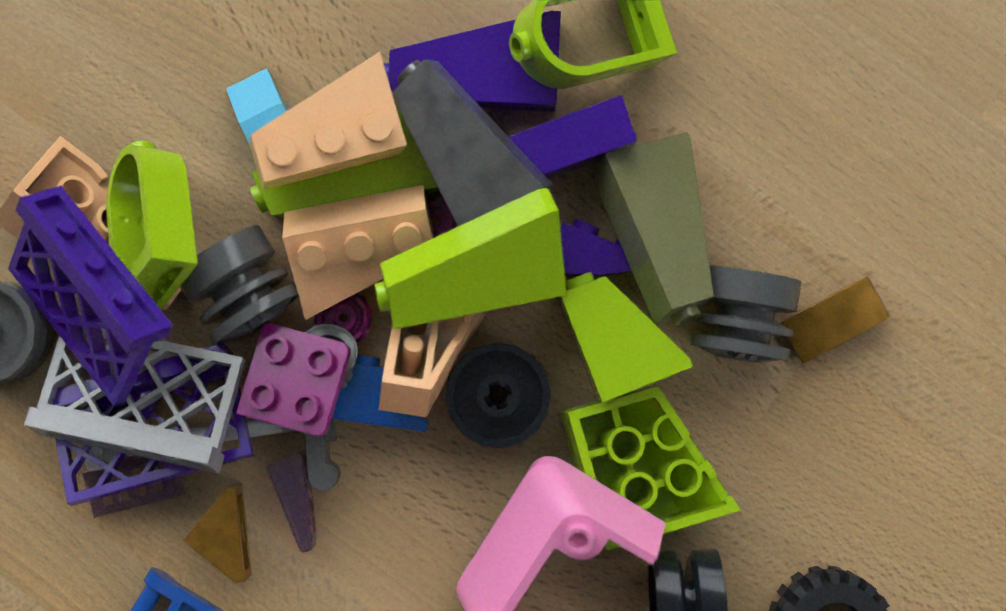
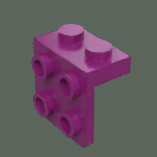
M267 322L263 323L255 345L249 372L241 391L236 414L310 435L324 436L329 430L351 356L350 347L336 340Z

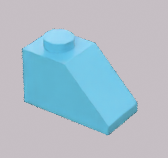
M267 68L226 89L238 122L249 144L252 133L289 110Z

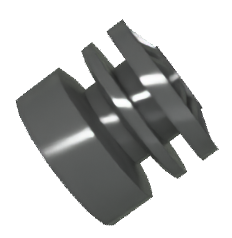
M258 225L238 231L197 255V266L180 286L189 303L199 302L210 297L213 299L214 304L200 317L203 325H208L223 317L226 320L209 335L215 345L232 339L243 338L262 328L263 323H271L282 315V312L288 305L299 297L295 284L287 285L276 291L273 289V287L288 276L289 273L286 268H278L263 273L260 267L270 260L275 250Z
M709 265L714 297L709 301L718 304L717 313H702L694 322L715 326L714 335L692 333L691 345L698 346L717 357L762 364L778 360L789 361L791 349L770 345L771 335L793 338L794 330L774 323V314L797 312L802 281L765 272Z

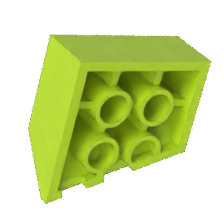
M659 386L628 392L606 402L595 400L559 411L574 467L666 522L663 534L741 511L733 497L729 496L717 478V473L709 461L705 460L689 436V431ZM609 539L603 549L609 551L622 546Z

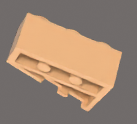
M380 52L258 129L250 136V147L262 190L400 155L407 145Z
M423 185L284 212L282 238L305 320L382 280L381 262L434 238Z
M487 311L394 329L392 325L378 410L427 417Z

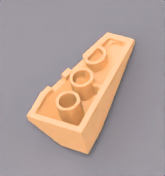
M60 136L12 190L0 208V226L16 238H19L24 224L22 218L15 211L19 198L62 186L109 245L106 214L108 184L105 182L109 176L98 163ZM180 287L162 309L167 310L181 291Z

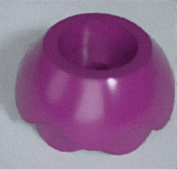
M356 293L316 314L314 326L322 324L337 325L347 330L354 337L356 343L366 337L371 328L372 310L368 301L359 293ZM342 313L348 316L346 322H341L339 319Z

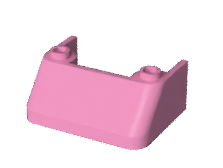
M553 456L541 457L532 463L464 569L457 583V597L464 611H514L555 548L574 559L585 560L598 555L609 539L653 565L658 557L666 522L564 460Z

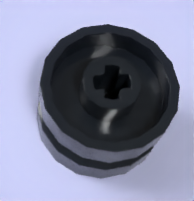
M493 343L475 348L458 361L448 379L446 402L452 421L464 436L483 446L504 448L522 443L538 431L548 414L551 391L546 372L534 356L514 345ZM495 385L505 387L507 390L506 400L501 403L492 401L489 396L490 389Z
M716 549L692 550L686 562V580H684L681 560L675 552H659L653 565L648 563L649 611H728L727 593L719 552Z

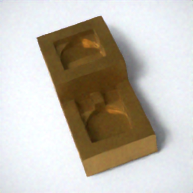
M867 275L826 296L825 299L784 319L781 325L794 330L793 338H789L803 364L889 318L890 315Z

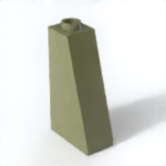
M688 132L605 153L592 171L591 176L653 322L659 325L673 321L675 326H680L701 316L700 309L714 297L692 143Z

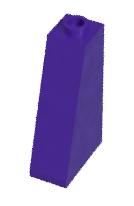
M561 11L544 12L541 18L542 34L549 49L559 58ZM515 20L392 49L389 51V63H383L391 92L401 84L397 78L408 65L416 60H419L421 63L426 59L438 61L481 108L555 112L557 105V89L542 85L530 77L510 52L509 38L513 33Z
M622 95L509 136L547 179L598 163L605 153L632 147L637 142Z

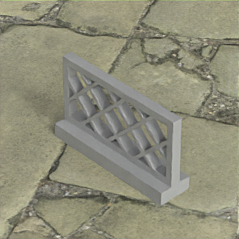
M82 326L83 335L87 338L85 326ZM101 329L104 341L108 342L105 329ZM60 336L58 337L37 408L29 407L24 426L45 437L220 474L225 456L221 453V449L246 363L243 357L161 340L154 342L150 351L156 353L149 357L147 356L139 374L148 369L158 388L136 402L131 394H129L126 400L129 406L110 417L103 415L95 402L105 396L100 387L92 392L89 391L80 375L86 369L81 363L76 365L73 363L69 355V347ZM170 355L179 356L187 370L164 384L153 365ZM189 359L198 360L201 362L193 366ZM109 361L111 374L116 379L113 363ZM65 364H66L67 367H68V370H66L65 372H63V371H64ZM215 364L230 367L226 384L209 394L198 375ZM74 378L84 397L68 407L53 405L58 387ZM193 378L203 398L180 412L169 392ZM164 397L174 416L158 426L148 425L140 410ZM222 398L218 409L214 402ZM90 406L93 413L81 410ZM207 406L210 407L216 417L211 438L193 434L185 421ZM134 415L138 422H133L126 419ZM180 424L184 432L171 429Z

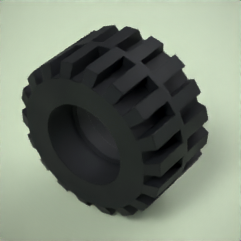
M828 565L827 569L814 566L808 568V574L803 575L797 572L792 575L793 583L788 587L784 584L780 586L777 592L781 596L778 602L771 601L769 611H817L831 603H844L850 607L851 611H887L886 608L889 607V604L877 592L875 587L849 570L844 571L839 567Z

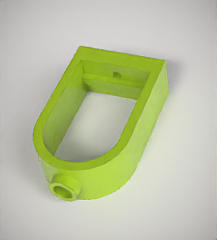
M533 0L518 14L514 23L513 33L509 38L510 52L526 73L540 84L556 89L571 88L651 68L677 54L660 0H617L634 52L632 55L587 66H574L554 55L547 46L542 34L541 18L545 7L576 0Z
M136 141L121 150L111 172L106 201L109 246L160 310H162L198 264L185 162L179 153L156 149V146L149 141Z

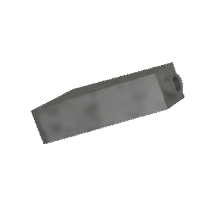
M424 59L420 63L419 60H416L400 73L397 80L401 84L392 92L393 99L458 227L538 189L548 188L549 190L553 186L546 176L438 61Z

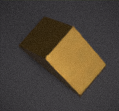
M242 483L233 484L225 488L183 540L234 583L245 582L252 575Z

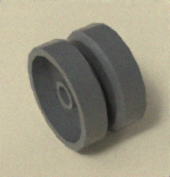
M0 281V383H7L29 376L44 363L52 347L54 328L20 284Z

